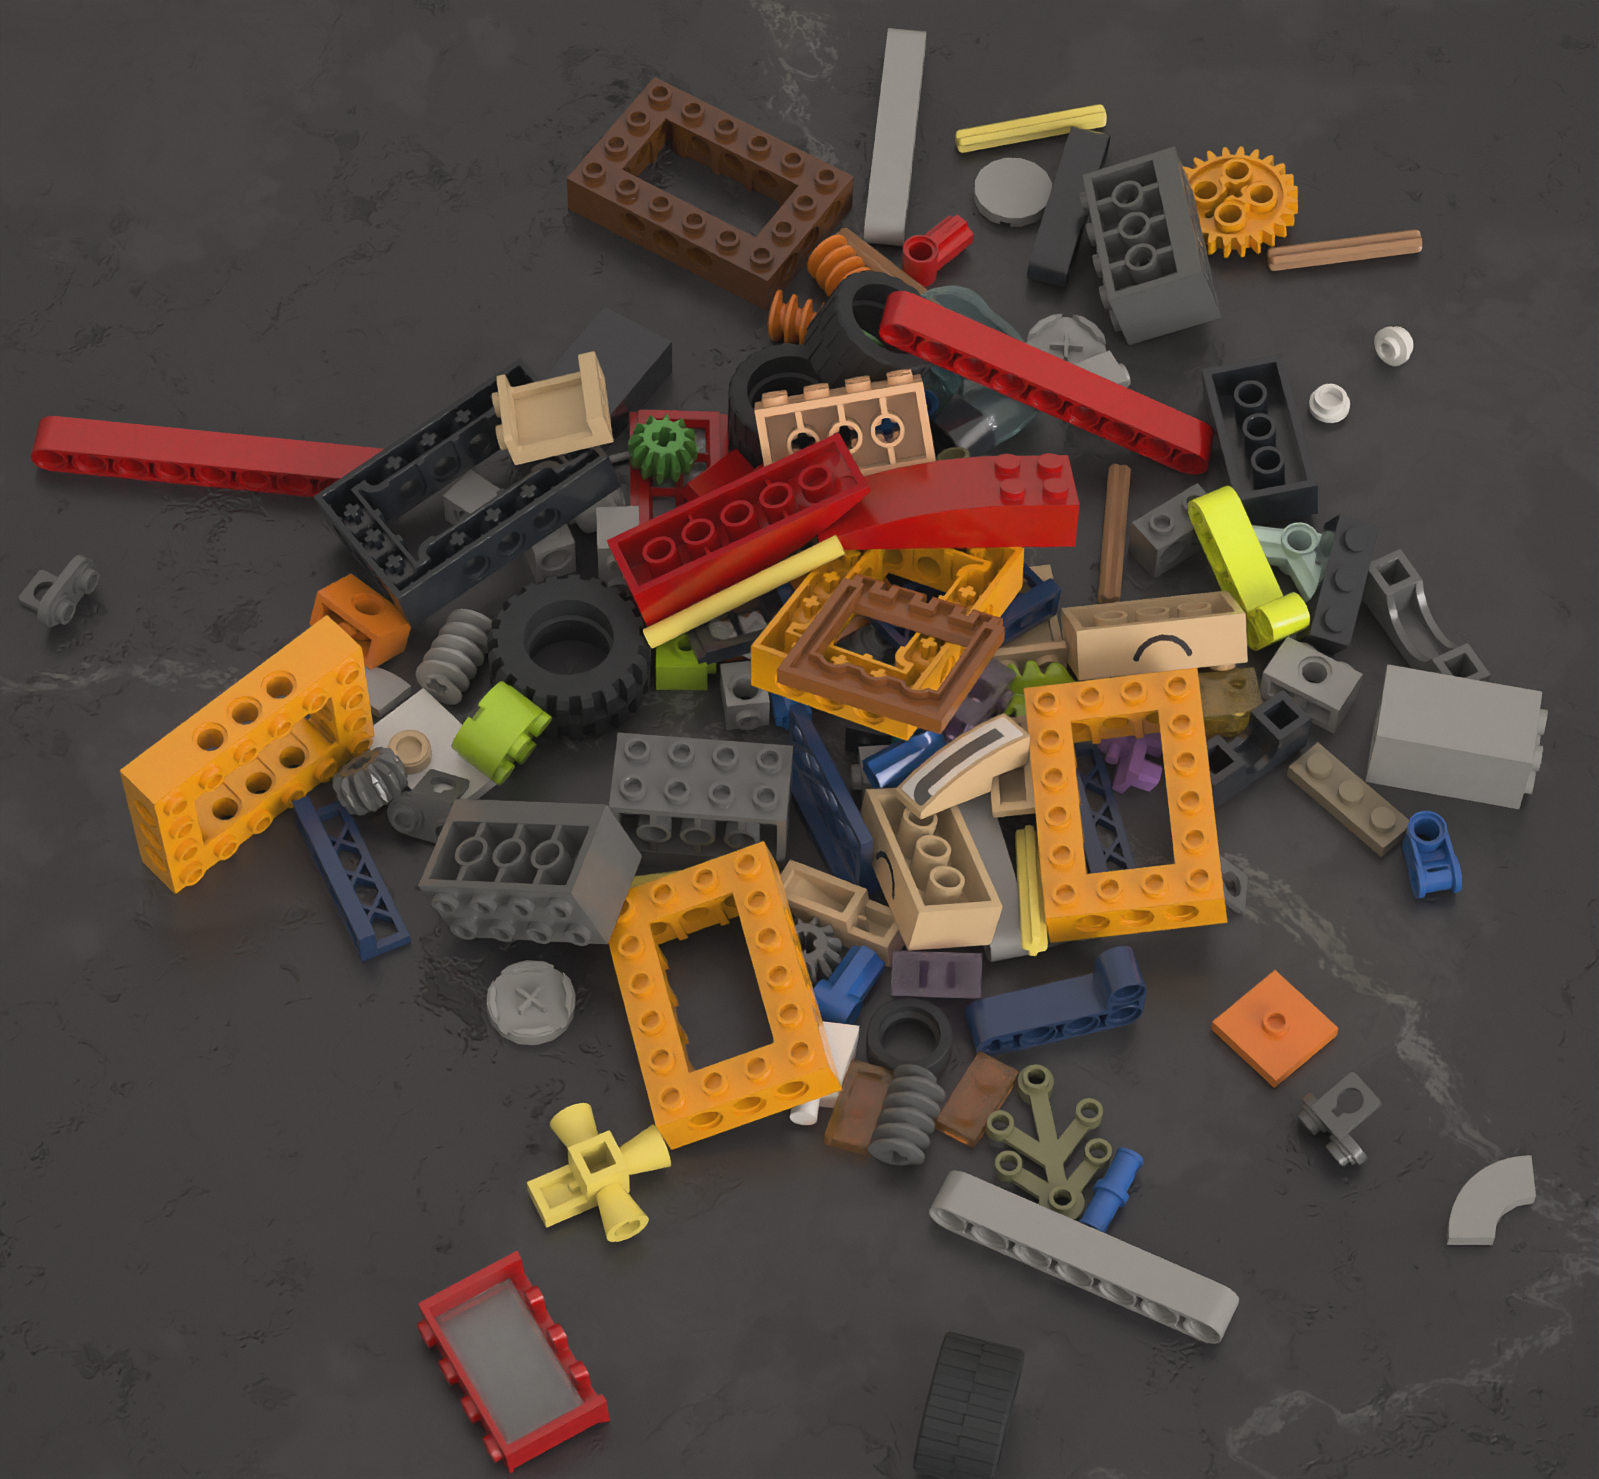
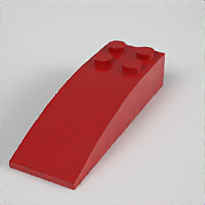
M838 432L606 541L646 626L649 627L773 566L836 522L868 495L871 490Z
M1046 453L1040 456H1015L1012 454H1001L999 456L939 460L864 476L871 492L836 522L817 535L818 543L837 535L844 550L1075 547L1079 500L1068 455Z

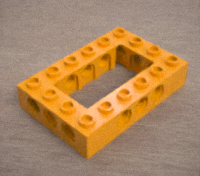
M1024 548L844 550L845 555L812 570L751 645V685L908 741L918 727L777 683L778 667L844 578L853 580L857 574L883 581L887 574L891 573L946 592L944 596L939 595L938 598L967 607V616L975 609L1001 617L1022 588ZM852 613L822 655L831 664L837 665L848 662L863 667L864 671L872 677L889 675L905 680V684L913 690H924L926 688L938 690L966 647L916 632L905 647L900 646L897 650L894 667L874 660L872 655L866 653L860 655L834 646L836 639L857 614Z
M328 615L119 770L142 862L174 894H177L186 886L196 884L210 867L220 860H226L237 851L240 844L253 834H260L265 831L273 819L287 808H293L292 801L305 797L309 791L321 782L330 781L342 765L370 749L373 743L372 737L375 734L362 647ZM286 695V697L284 698H276L278 696ZM310 713V718L307 720L305 716ZM246 721H253V722L250 723V724H245V725L241 724V723L246 722ZM211 747H218L216 750L207 751ZM291 765H301L297 768H287ZM259 790H266L263 794H254ZM224 816H234L228 820L220 819Z
M1197 667L1024 688L1028 734L1030 735L1029 748L1045 919L1050 943L1227 923ZM1160 732L1175 864L1088 874L1083 845L1085 838L1080 813L1081 798L1076 768L1078 767L1074 743L1092 741L1093 744L1101 743V739L1134 735L1136 739L1144 738V734Z
M764 841L629 889L608 944L655 1125L671 1150L842 1090L779 869ZM739 916L775 1043L695 1070L689 1061L685 1046L689 1044L688 1036L679 1023L675 1008L679 1006L678 999L669 986L665 971L669 969L668 961L658 944L675 938H679L680 941L687 939V934L717 923H720L721 926L729 924V919Z

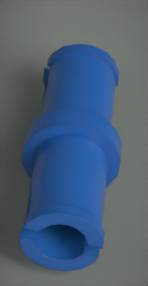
M1125 1147L1117 1149L1116 1155L1103 1179H1098L1094 1184L1092 1190L1094 1196L1078 1222L1103 1233L1106 1232L1118 1208L1126 1205L1129 1199L1127 1191L1137 1172L1144 1164L1143 1158L1138 1153Z

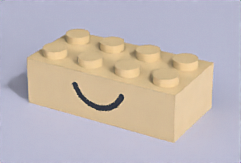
M1228 591L1061 608L1062 640L1067 641L1069 648L1067 663L1078 680L1088 681L1116 676L1209 666L1212 670L1224 671L1235 668L1237 663L1248 662L1246 613Z
M896 788L866 789L860 815L873 838L872 867L907 950L991 945L1003 906L958 806L955 805L919 819L895 797Z

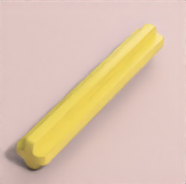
M1091 105L960 129L955 133V143L960 153L1069 134L1072 126L1087 130L1101 128L1106 125L1107 116L1103 105Z
M1026 825L1025 829L1017 830L1015 833L1021 947L1028 950L1030 956H1037L1038 952L1046 951L1048 947L1038 834L1037 831H1034V826Z

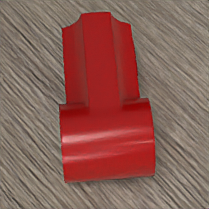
M949 215L925 235H915L908 238L903 246L901 270L923 287L931 285L936 280L937 271L973 243L974 234L970 230L967 221L959 215Z

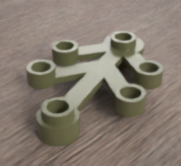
M1030 1065L1019 1073L1017 1093L1024 1102L1031 1104L1038 1141L1016 1128L1013 1117L1003 1110L994 1111L988 1116L986 1133L990 1139L1006 1143L1045 1169L1047 1182L1022 1168V1159L1019 1154L1009 1150L997 1155L994 1172L1001 1181L1012 1182L1037 1198L1039 1205L1077 1221L1082 1215L1085 1205L1082 1191L1099 1170L1106 1168L1110 1164L1112 1147L1106 1140L1101 1138L1090 1140L1085 1146L1084 1161L1067 1180L1063 1164L1089 1130L1095 1129L1100 1125L1103 1107L1099 1101L1092 1098L1081 1100L1076 1106L1075 1119L1061 1137L1057 1139L1049 1102L1053 1092V1075L1044 1066ZM1038 1077L1041 1078L1044 1082L1041 1084H1032L1028 1080V1078ZM1084 1110H1092L1096 1113L1097 1116L1094 1118H1086L1081 1114V1112ZM1003 1122L1008 1128L1000 1131L993 1128L992 1124ZM1101 1150L1106 1156L1098 1159L1094 1158L1090 1152ZM1004 1162H1011L1016 1166V1169L1006 1171L1000 1165ZM1063 1197L1068 1199L1070 1203L1061 1206L1055 1203L1054 1199Z

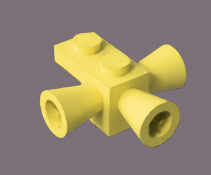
M578 1103L561 1110L552 1118L550 1128L568 1148L569 1164L527 1182V1191L545 1227L547 1228L598 1206L608 1241L619 1242L631 1238L645 1228L649 1218L628 1194L630 1192L629 1175L671 1167L670 1156L660 1132L652 1124L618 1147L610 1130L598 1135L592 1108L589 1104Z

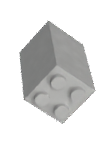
M1387 664L1376 710L1365 782L1519 809L1524 793L1532 794L1536 771H1539L1542 759L1543 746L1539 744L1541 735H1544L1548 710L1540 709L1542 692Z

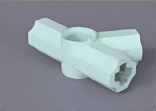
M1292 523L1285 529L1252 525L1269 565L1278 566L1282 572L1290 575L1304 601H1309L1316 590L1321 574V565L1315 564V559L1322 534L1317 533L1313 527L1305 523Z

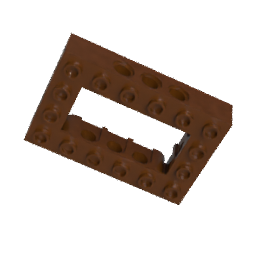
M654 77L567 177V199L569 210L768 311L777 290H782L783 293L808 262L814 249L827 239L852 208L854 176ZM672 137V148L676 154L685 159L690 157L712 168V173L718 176L721 173L745 185V189L750 192L755 190L777 201L780 209L761 232L754 237L638 178V176L649 163L654 164L656 162L657 154Z

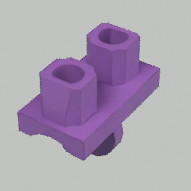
M1160 732L1144 734V738L1136 739L1135 735L1101 739V743L1097 744V747L1106 754L1105 761L1109 764H1117L1112 782V789L1123 794L1130 786H1134L1150 792L1160 781L1162 767L1144 759L1145 753L1157 758L1163 754Z

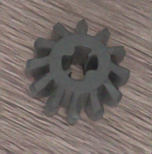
M376 747L370 752L364 751L360 756L353 757L348 764L342 765L339 772L332 778V786L336 792L335 796L349 814L365 815L369 811L376 812L379 807L388 805L389 801L400 796L401 791L406 788L408 776L404 770L405 766L391 748Z
M797 915L793 921L814 989L816 981L828 980L832 972L840 964L841 957L839 955L842 953V943L840 938H834V929L831 924L819 928V920L816 916L809 923H803L802 919Z

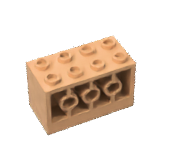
M902 369L887 372V380L871 382L870 376H861L846 379V387L829 390L828 383H820L803 387L804 394L788 397L787 390L762 394V401L755 402L754 411L764 467L802 450L799 444H793L792 442L798 439V433L805 432L808 437L815 438V441L809 443L810 446L839 432L840 426L848 425L850 430L857 431L856 434L851 435L850 441L844 443L863 476L899 467L936 461L921 375H913L911 369ZM890 418L892 423H898V427L892 428L891 434L884 435L882 430L875 429L876 426L881 425L882 419Z

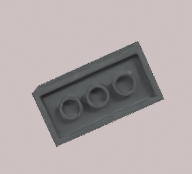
M1175 146L1083 174L1085 191L1079 193L1085 215H1090V223L1086 224V229L1092 247L1096 246L1097 254L1092 255L1093 263L1098 277H1103L1104 284L1099 286V292L1105 310L1109 309L1115 332L1122 331L1128 345H1132L1222 318L1194 193Z
M618 732L609 809L642 855L639 864L689 868L764 841L781 874L786 867L792 803L793 746Z
M455 799L418 886L431 902L432 907L438 911L450 927L451 932L462 939L472 940L475 937L495 938L504 942L512 941V939L533 940L541 944H547L550 941L571 942L579 946L608 944L642 855L607 804Z

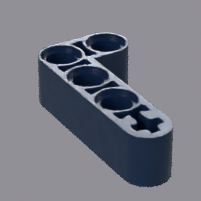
M1118 946L1102 952L1096 958L1092 974L983 998L969 1004L964 1010V1015L977 1054L986 1057L1128 1025L1136 1021L1143 1014L1147 988L1133 949L1128 946Z

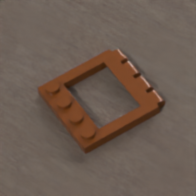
M857 574L853 580L844 578L778 667L777 683L941 735L1004 642L1005 627H1003V618L975 609L967 616V607L936 597H933L929 603H926V594L897 585H892L889 591H886V582L861 574ZM852 613L966 647L938 690L930 688L913 690L905 684V680L889 675L872 677L864 671L863 667L848 662L837 665L831 664L822 655Z

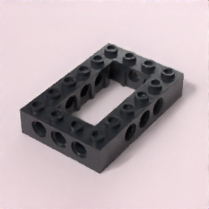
M521 358L314 496L328 526L411 628L621 487L609 456L598 445L542 459L543 462L531 468L532 472L506 490L500 489L496 492V497L471 514L466 512L461 516L462 520L438 536L434 537L432 535L426 539L418 549L420 560L417 562L410 555L402 537L399 534L394 536L390 531L388 524L501 449L496 435V426L501 425L502 420L501 417H497L492 400V393L498 392L497 376L505 374L511 387L541 381Z

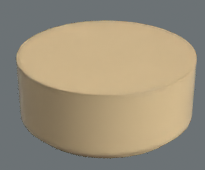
M404 730L394 735L389 741L388 748H391L394 754L399 756L405 766L406 774H417L426 769L432 759L431 744L423 733L416 730Z

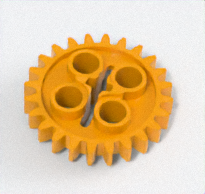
M1223 147L1222 156L1216 157L1213 152L1207 151L1208 161L1203 162L1195 157L1193 158V169L1183 166L1194 193L1205 244L1208 245L1209 255H1212L1220 248L1223 249L1224 258H1228L1231 250L1237 249L1241 257H1245L1246 248L1249 247L1259 254L1261 253L1260 243L1264 242L1273 247L1275 246V235L1285 238L1286 226H1294V214H1298V188L1294 186L1293 174H1285L1284 163L1274 166L1273 155H1269L1261 160L1259 159L1258 149L1254 150L1250 156L1244 155L1243 147H1239L1236 155H1230L1227 147Z

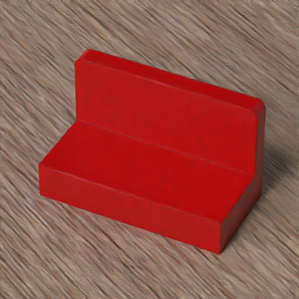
M735 448L688 482L680 493L690 502L763 468L764 462L754 469Z

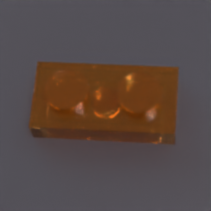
M979 1051L936 1118L935 1128L975 1148L986 1131L988 1116L1000 1109L1017 1082L1019 1071Z
M851 1059L842 1083V1090L839 1093L824 1135V1144L868 1156V1145L872 1143V1133L877 1127V1118L882 1112L883 1100L888 1096L887 1090L889 1083L893 1081V1072L880 1066Z

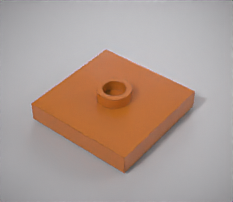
M1276 970L1212 1021L1211 1026L1213 1032L1274 1088L1334 1039L1339 1029Z

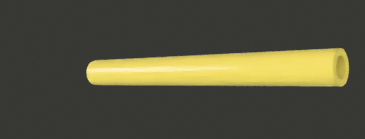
M834 535L643 629L645 638L653 649L845 555L843 546L837 535Z

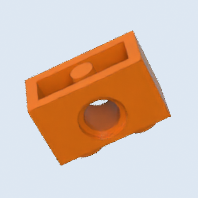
M352 573L317 591L309 624L313 626L328 615L362 647L364 665L370 670L405 651L411 626L390 601Z

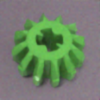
M667 413L662 420L658 421L650 415L648 420H646V424L637 423L633 430V435L628 441V452H630L632 469L641 470L640 474L643 480L652 476L656 477L659 486L664 478H669L677 483L680 474L690 475L693 463L698 458L699 447L697 446L694 429L686 428L683 418L675 422L670 421Z

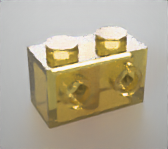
M1235 667L1224 671L1198 673L1206 739H1211L1217 734L1221 737L1238 736L1248 724L1251 711L1263 704L1254 667L1242 669Z

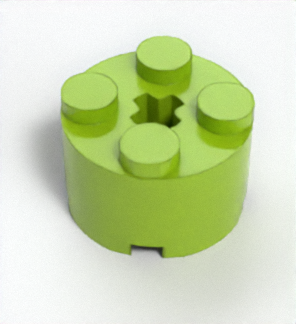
M503 681L497 683L478 704L480 709L473 718L468 716L451 745V748L460 757L498 786H501L515 768V765H513L514 761L522 765L528 759L537 745L531 739L533 736L536 738L540 736L552 720V717Z

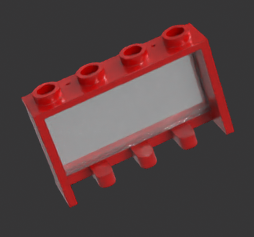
M518 1251L418 1303L422 1321L416 1323V1326L428 1348L437 1346L443 1359L438 1361V1365L450 1386L456 1383L459 1384L465 1397L459 1399L464 1412L472 1424L480 1421L487 1435L482 1437V1441L494 1463L502 1459L510 1474L514 1472V1468L596 1423L610 1421L606 1399L603 1394L597 1396L591 1386L589 1373L581 1360L577 1362L569 1349L567 1337L559 1322L556 1324L553 1322L546 1310L545 1300L537 1285L532 1286L525 1275L522 1258Z

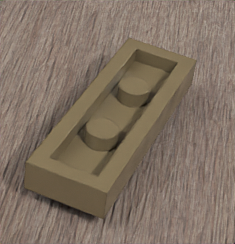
M1317 742L1288 767V778L1380 857L1385 855L1404 838L1410 820L1320 743Z

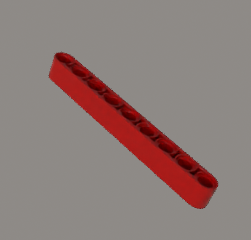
M895 291L888 295L879 328V336L887 344L1188 475H1198L1207 471L1215 435L1214 429L1209 424L907 291Z
M47 416L39 421L31 460L36 466L44 470L314 497L384 449Z

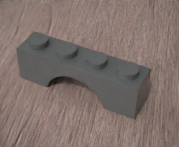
M1399 549L1371 561L1362 599L1411 669L1489 682L1491 674L1468 643L1462 646L1455 645L1445 637L1435 623L1426 602L1423 580L1402 550Z

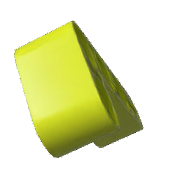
M1224 486L1189 501V518L1221 590L1228 591L1246 613V634L1249 648L1253 651H1258L1286 639L1287 636L1291 637L1306 629L1310 625V616L1305 602L1295 592L1283 596L1235 490L1230 486Z

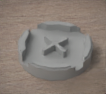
M1003 158L989 163L980 170L975 179L974 202L979 212L991 222L1000 225V221L1010 223V227H1022L1035 223L1043 217L1052 189V182L1046 171L1036 163L1022 158Z
M1053 314L1039 320L1029 331L1027 344L1072 364L1106 352L1105 337L1098 326L1085 317L1074 314L1073 318L1062 317L1063 314Z
M525 960L509 965L501 971V975L496 978L495 982L494 980L488 988L486 1005L491 1024L502 1037L517 1044L539 1045L554 1040L567 1030L574 1018L576 996L571 980L564 972L562 975L560 971L554 969V965L544 961Z

